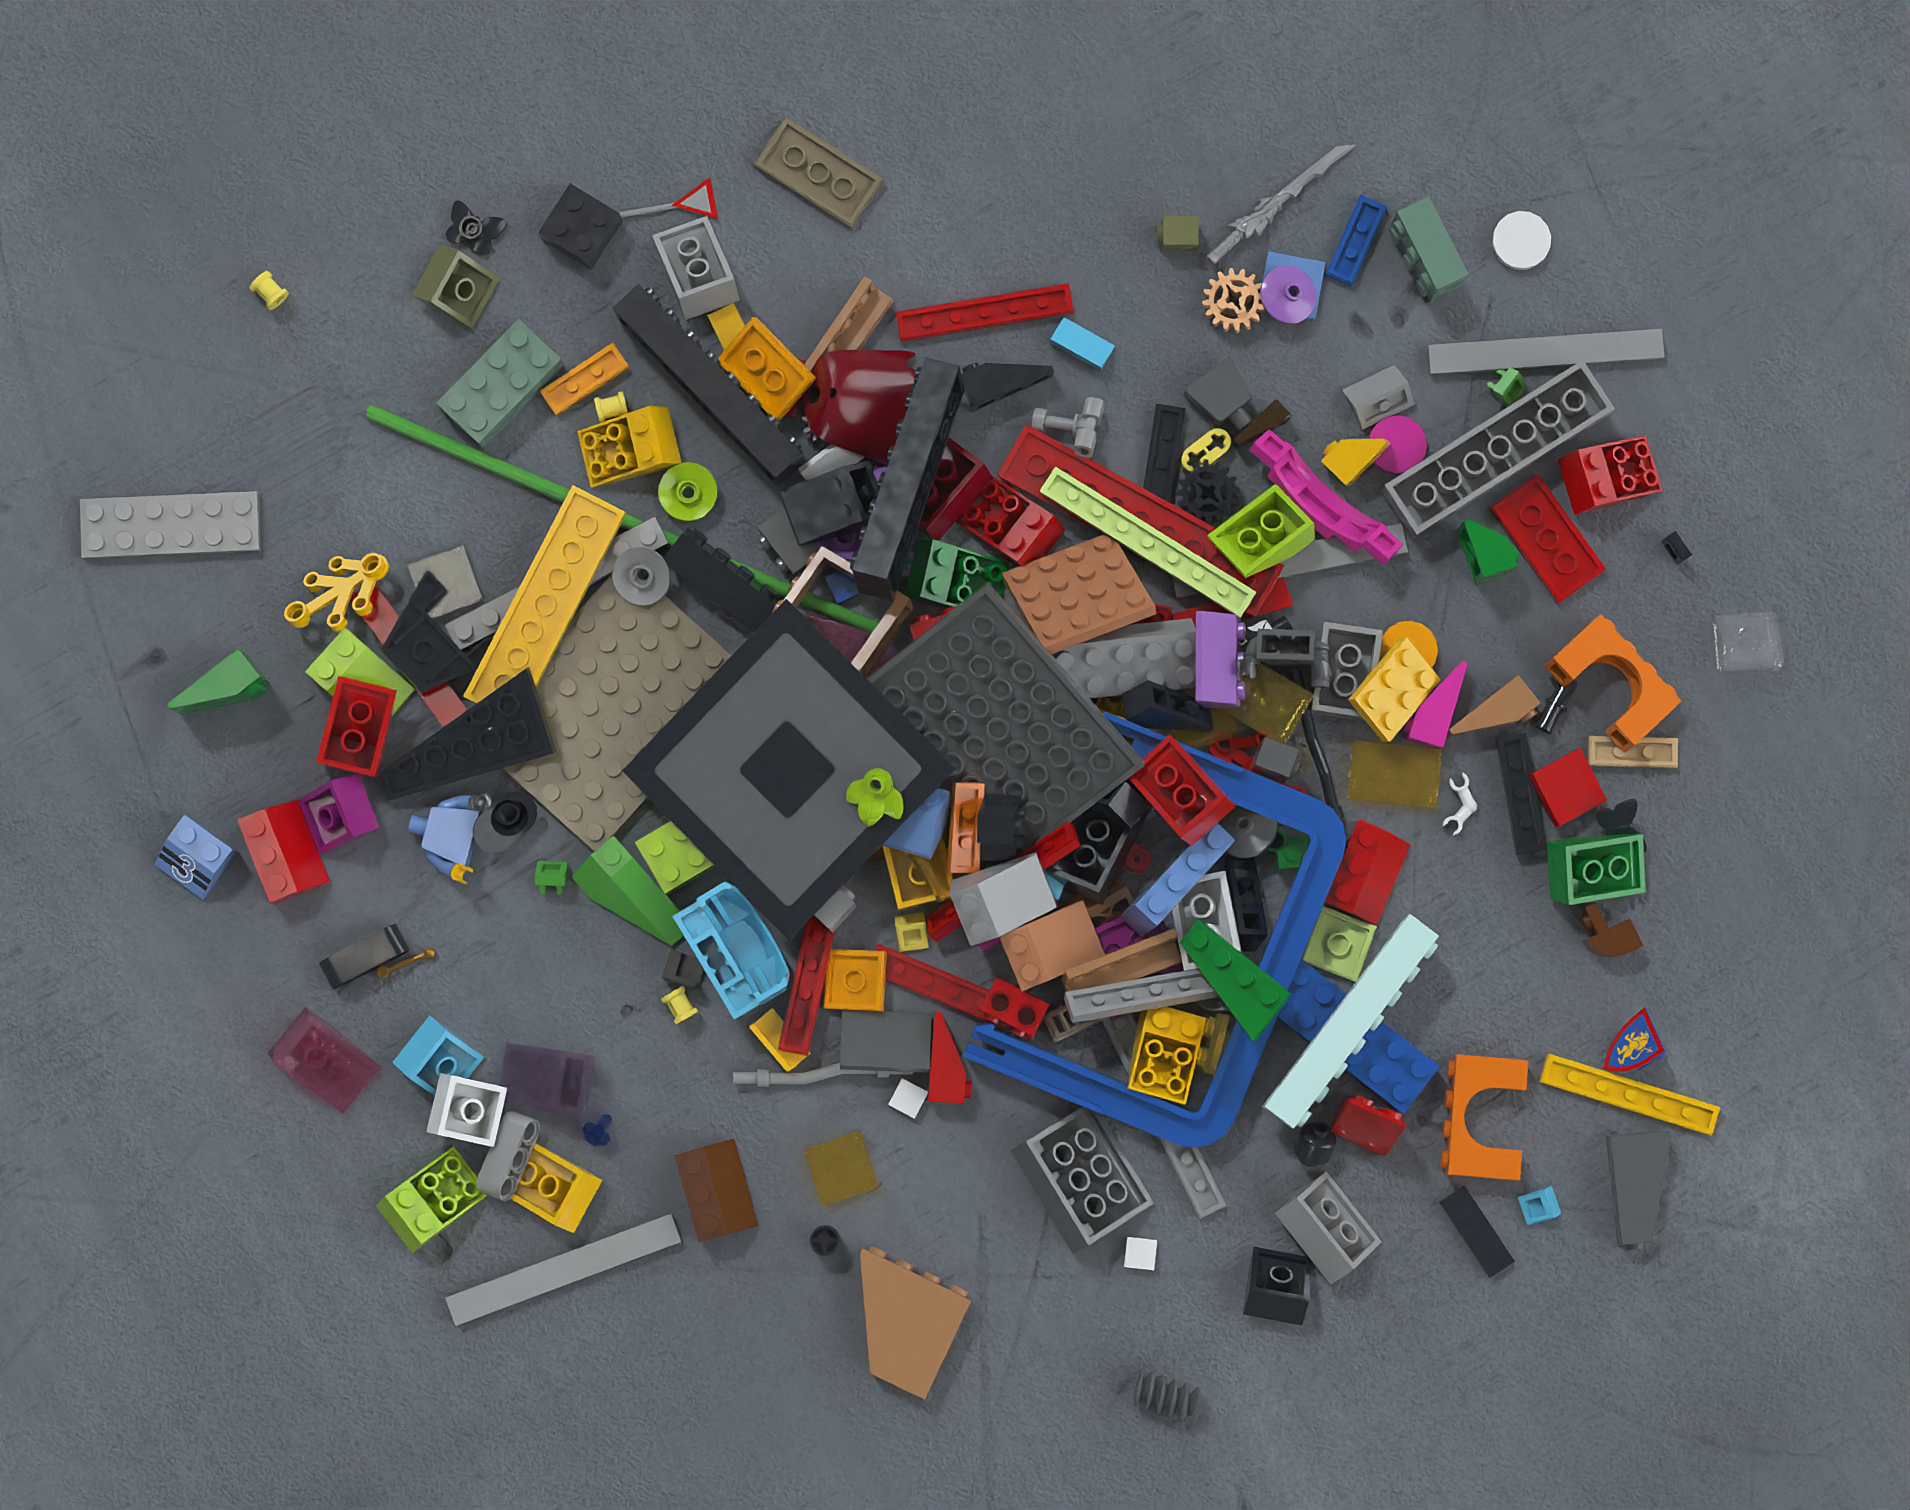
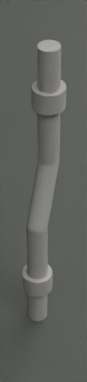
M839 1062L805 1073L769 1072V1069H757V1072H733V1084H757V1087H769V1084L807 1085L841 1074H876L878 1078H889V1075H913V1072L840 1070Z

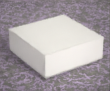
M902 1078L888 1105L915 1119L928 1092Z
M1127 1237L1124 1267L1154 1270L1157 1240Z

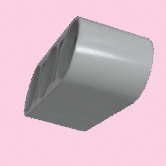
M509 1111L503 1116L497 1130L494 1147L490 1146L477 1178L476 1187L479 1192L501 1201H508L514 1195L539 1135L540 1124L536 1119L515 1111Z

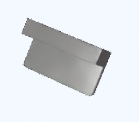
M1396 366L1384 369L1343 389V394L1352 405L1357 423L1362 430L1415 405L1409 383Z

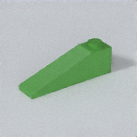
M614 835L598 848L571 876L591 900L665 943L673 946L684 936L672 917L680 912L678 907Z

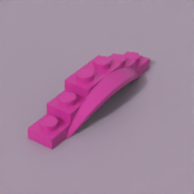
M1270 429L1254 442L1249 449L1250 452L1271 469L1267 477L1289 495L1288 497L1314 522V529L1328 541L1335 535L1355 553L1364 548L1383 566L1402 547L1403 543L1392 535L1383 523L1364 515L1340 498L1312 472L1293 446L1281 440Z

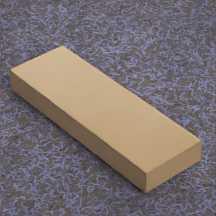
M1588 736L1587 761L1590 766L1676 769L1678 768V738L1643 737L1634 747L1624 753L1609 736Z

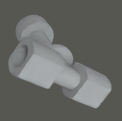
M1086 398L1082 415L1075 414L1074 419L1048 416V409L1035 408L1032 428L1042 433H1045L1047 427L1072 431V437H1076L1074 454L1085 458L1092 457L1096 443V432L1094 430L1095 426H1100L1104 402L1099 398Z

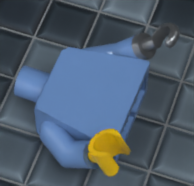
M486 793L481 796L460 795L441 801L438 807L431 808L428 819L412 815L409 823V833L423 836L421 848L426 850L427 860L440 873L451 877L463 885L468 883L463 880V874L466 871L473 872V869L469 868L475 845L473 827L476 819L481 814L480 811L476 810H479L484 805L485 799L486 805L484 808L486 810H489L492 804L491 796Z

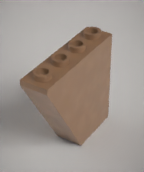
M871 1245L869 1250L862 1248L860 1260L870 1374L925 1400L971 1303V1299L966 1297L968 1291L954 1284L951 1285L950 1289L940 1285L941 1278L925 1271L923 1276L912 1271L914 1265L898 1258L896 1263L885 1258L887 1252Z

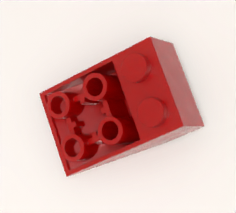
M1646 435L1578 449L1557 459L1574 515L1600 510L1663 491Z
M994 476L956 520L959 525L1015 567H1023L1029 562L1045 557L1065 531V528L1053 514Z
M1359 1095L1342 1099L1329 1127L1331 1129L1330 1132L1380 1156L1386 1157L1407 1123L1400 1120L1402 1115L1388 1108L1376 1110L1372 1108L1374 1105L1373 1101Z

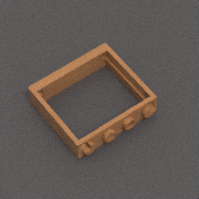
M821 546L817 553H812L808 558L806 569L802 575L795 577L791 582L790 592L785 599H788L797 608L827 564L853 579L854 574L850 569V562ZM896 591L894 600L890 601L893 604L851 662L865 677L913 610L910 598ZM780 600L777 602L772 613L783 603L784 600Z

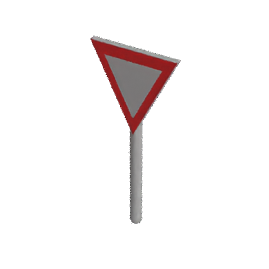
M710 177L675 203L618 212L621 218L679 208L718 220Z

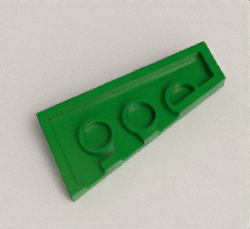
M1197 919L1182 938L1180 944L1252 1041H1256L1292 993L1205 922Z

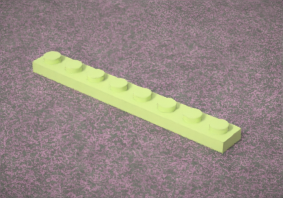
M1057 467L1053 469L1039 491L1046 498L1239 618L1242 617L1256 595V592Z

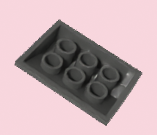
M1083 1106L1011 1150L1072 1253L1089 1246L1154 1204L1101 1114Z

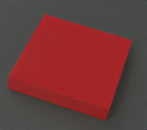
M1581 748L1575 749L1529 774L1555 828L1607 801Z

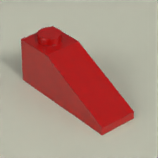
M935 1011L928 1101L964 1104V1098L971 1097L972 1081L966 1080L965 1069L942 1013Z

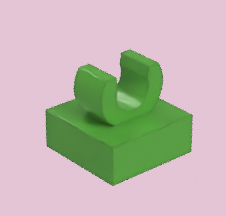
M1511 367L1506 372L1502 369L1496 371L1501 378L1497 384H1493L1490 381L1487 383L1500 403L1506 407L1515 403L1527 387L1519 371Z
M537 862L535 885H540L539 890L541 894H545L546 886H556L557 895H561L567 878L568 862Z

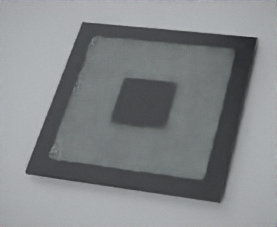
M785 599L622 771L788 940H791L953 773L956 767L788 599ZM881 768L891 775L893 787L902 795L903 814L900 819H895L884 813L877 823L866 826L859 817L858 804L846 801V792L853 781L863 779L869 770ZM873 780V785L876 788L880 789V782L878 780Z

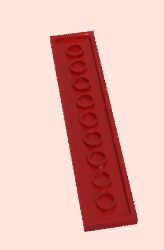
M1027 424L1025 425L997 474L998 478L1103 535L1104 533L1040 494L1039 491L1055 467L1059 468L1254 590L1256 595L1244 613L1252 617L1258 615L1284 569L1283 564L1278 563L1245 578L1207 538V535L1216 529L1215 527L1091 459L1075 455L1074 450Z

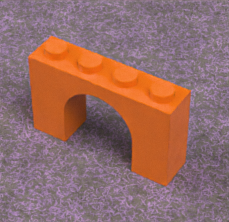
M1600 614L1551 658L1544 667L1563 688L1589 665L1595 663L1612 665L1626 676L1631 687L1630 705L1604 731L1625 753L1665 718L1681 700L1677 696L1675 689L1666 684L1657 675L1655 668L1639 656L1634 645L1625 640L1616 631L1615 625Z
M1459 1054L1453 1055V1059L1448 1060L1446 1076L1451 1078L1450 1090L1445 1091L1444 1107L1449 1108L1448 1120L1443 1121L1442 1137L1447 1138L1446 1150H1441L1440 1168H1445L1444 1174L1520 1180L1522 1150L1490 1148L1477 1143L1466 1129L1464 1115L1470 1099L1481 1090L1487 1088L1526 1090L1528 1060Z

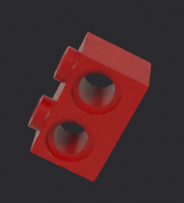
M996 976L980 1010L985 1012L983 1018L997 1025L1002 1020L1011 1025L1009 1031L1026 1038L1027 1034L1034 1036L1050 1004L1025 990L1021 991V988ZM996 994H1004L1009 1000L1008 1007L1001 1011L994 1009L991 1004L992 997ZM1024 1007L1033 1009L1036 1014L1035 1020L1030 1024H1024L1018 1019V1012Z

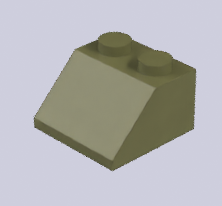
M439 244L412 296L433 310L473 329L500 278L461 251Z

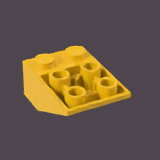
M650 405L577 431L591 488L656 473L682 463L668 407Z
M1169 1007L1141 1011L1134 1037L1127 1089L1186 1105L1206 1018Z

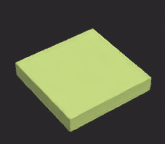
M1323 906L1301 959L1308 965L1357 982L1377 926Z

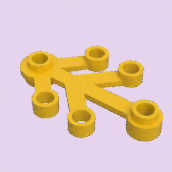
M376 553L367 554L361 561L344 559L342 556L333 557L329 561L328 567L335 576H342L347 571L356 573L349 578L319 575L317 572L308 573L304 577L303 583L310 592H317L322 588H330V590L306 605L300 601L290 603L284 611V617L291 626L303 628L309 624L311 615L336 600L332 613L327 617V624L334 632L344 630L347 626V619L344 617L354 588L360 584L362 586L358 597L352 602V608L360 616H365L371 612L373 606L369 599L375 583L381 580L389 570V563L386 558Z

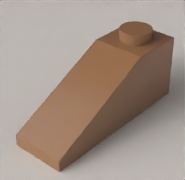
M1518 675L1451 727L1447 735L1451 737L1511 725L1518 720H1521L1524 724L1538 713L1534 708L1540 704V701Z

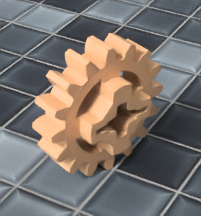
M1233 268L1229 269L1228 276H1224L1221 271L1218 272L1219 280L1217 282L1213 279L1209 280V285L1212 289H1204L1203 291L1204 296L1209 298L1202 301L1203 308H1210L1205 313L1207 319L1215 317L1213 326L1216 328L1223 324V330L1226 333L1230 327H1234L1235 332L1239 333L1240 326L1243 325L1247 330H1250L1251 320L1257 323L1260 321L1257 312H1265L1263 305L1260 304L1261 297L1259 292L1262 283L1254 285L1256 276L1252 274L1246 278L1244 269L1239 272V275L1234 274ZM1232 283H1239L1245 286L1238 287L1233 285ZM1222 289V297L1215 303V297L1218 291ZM1229 292L1236 300L1239 299L1240 310L1233 302H1230ZM1254 298L1253 306L1247 313V303L1251 302ZM1228 314L1235 316L1236 319H1231L1224 316Z

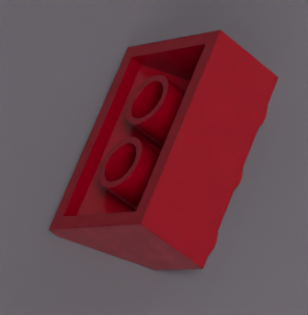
M948 438L918 527V531L926 537L938 541L993 478L981 460L951 438Z

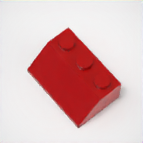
M298 800L265 808L237 820L269 903L276 905L331 883Z
M1361 819L1355 821L1345 845L1342 861L1324 905L1377 926L1411 844Z

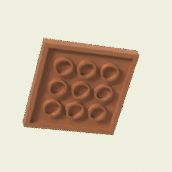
M1105 534L1029 562L1023 567L1019 566L1002 573L1003 581L1030 630L1050 654L1157 614L1155 604L1116 540Z

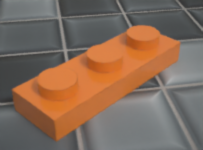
M952 782L947 871L950 873H974L980 869V843H977V816L984 799V783Z

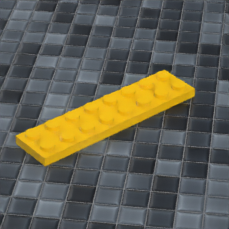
M572 485L463 697L478 703L527 667H530L535 686L537 687L626 515L625 511Z

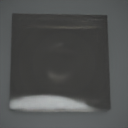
M463 545L407 565L415 588H417L428 569L446 588V592L425 609V612L433 620L484 601Z

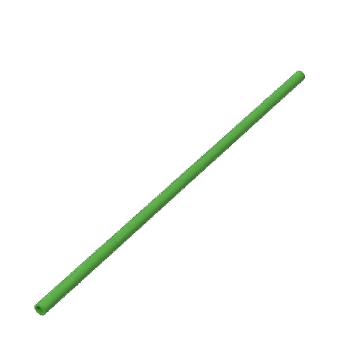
M370 405L366 412L365 418L560 502H564L570 489L374 405ZM626 514L620 527L630 530L644 523V521ZM663 530L669 542V545L665 547L671 549L679 536ZM730 559L738 567L742 565L752 571L756 581L762 585L768 584L778 592L779 596L785 598L790 592L789 583ZM807 592L800 602V605L870 635L879 624V622L810 592Z

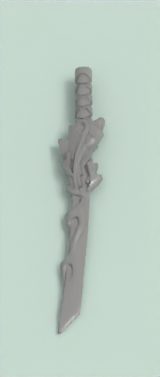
M1355 145L1336 146L1274 197L1260 199V205L1255 207V213L1236 219L1234 223L1228 225L1229 230L1233 231L1232 234L1206 256L1207 260L1212 265H1215L1240 239L1245 237L1249 239L1255 233L1260 236L1266 226L1272 223L1277 211L1283 209L1282 204L1286 200L1296 197L1303 186L1314 177H1321L1331 164L1343 157Z

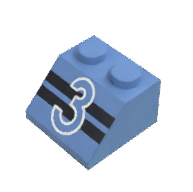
M184 814L167 837L155 862V866L203 900L237 855L238 851L196 820Z

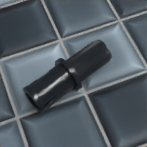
M1574 680L1564 688L1558 683L1552 696L1545 700L1547 704L1534 724L1536 728L1547 734L1552 733V729L1562 712L1566 713V705L1577 688V683Z

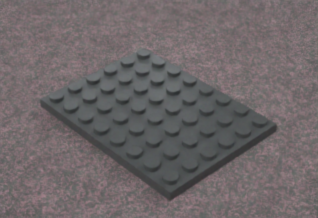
M988 582L867 678L956 767L953 773L938 787L939 789L949 791L952 797V782H981L985 784L984 796L986 793L1021 796V806H1026L1025 824H1022L1021 833L1025 835L1024 851L1066 822H1072L1144 767L1145 764L1143 759Z

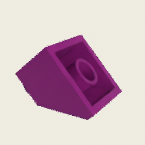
M359 774L331 780L298 799L319 855L364 838L380 829Z

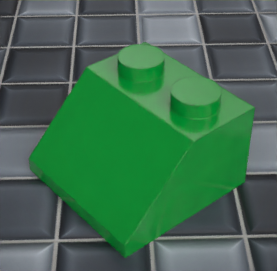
M1470 519L1464 521L1457 528L1456 532L1475 585L1505 576L1517 567L1516 561L1519 560L1518 551L1514 544L1509 543L1507 537Z

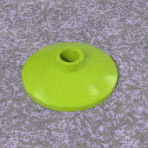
M692 462L680 463L667 470L661 478L658 489L659 500L664 510L672 517L682 521H694L707 515L714 507L718 493L716 481L710 471ZM692 489L694 491L693 497L685 498L683 496L684 490Z

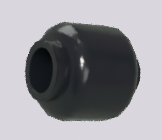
M1306 1123L1298 1132L1294 1143V1153L1299 1161L1308 1167L1322 1166L1328 1163L1336 1145V1135L1330 1132L1331 1129L1325 1123Z

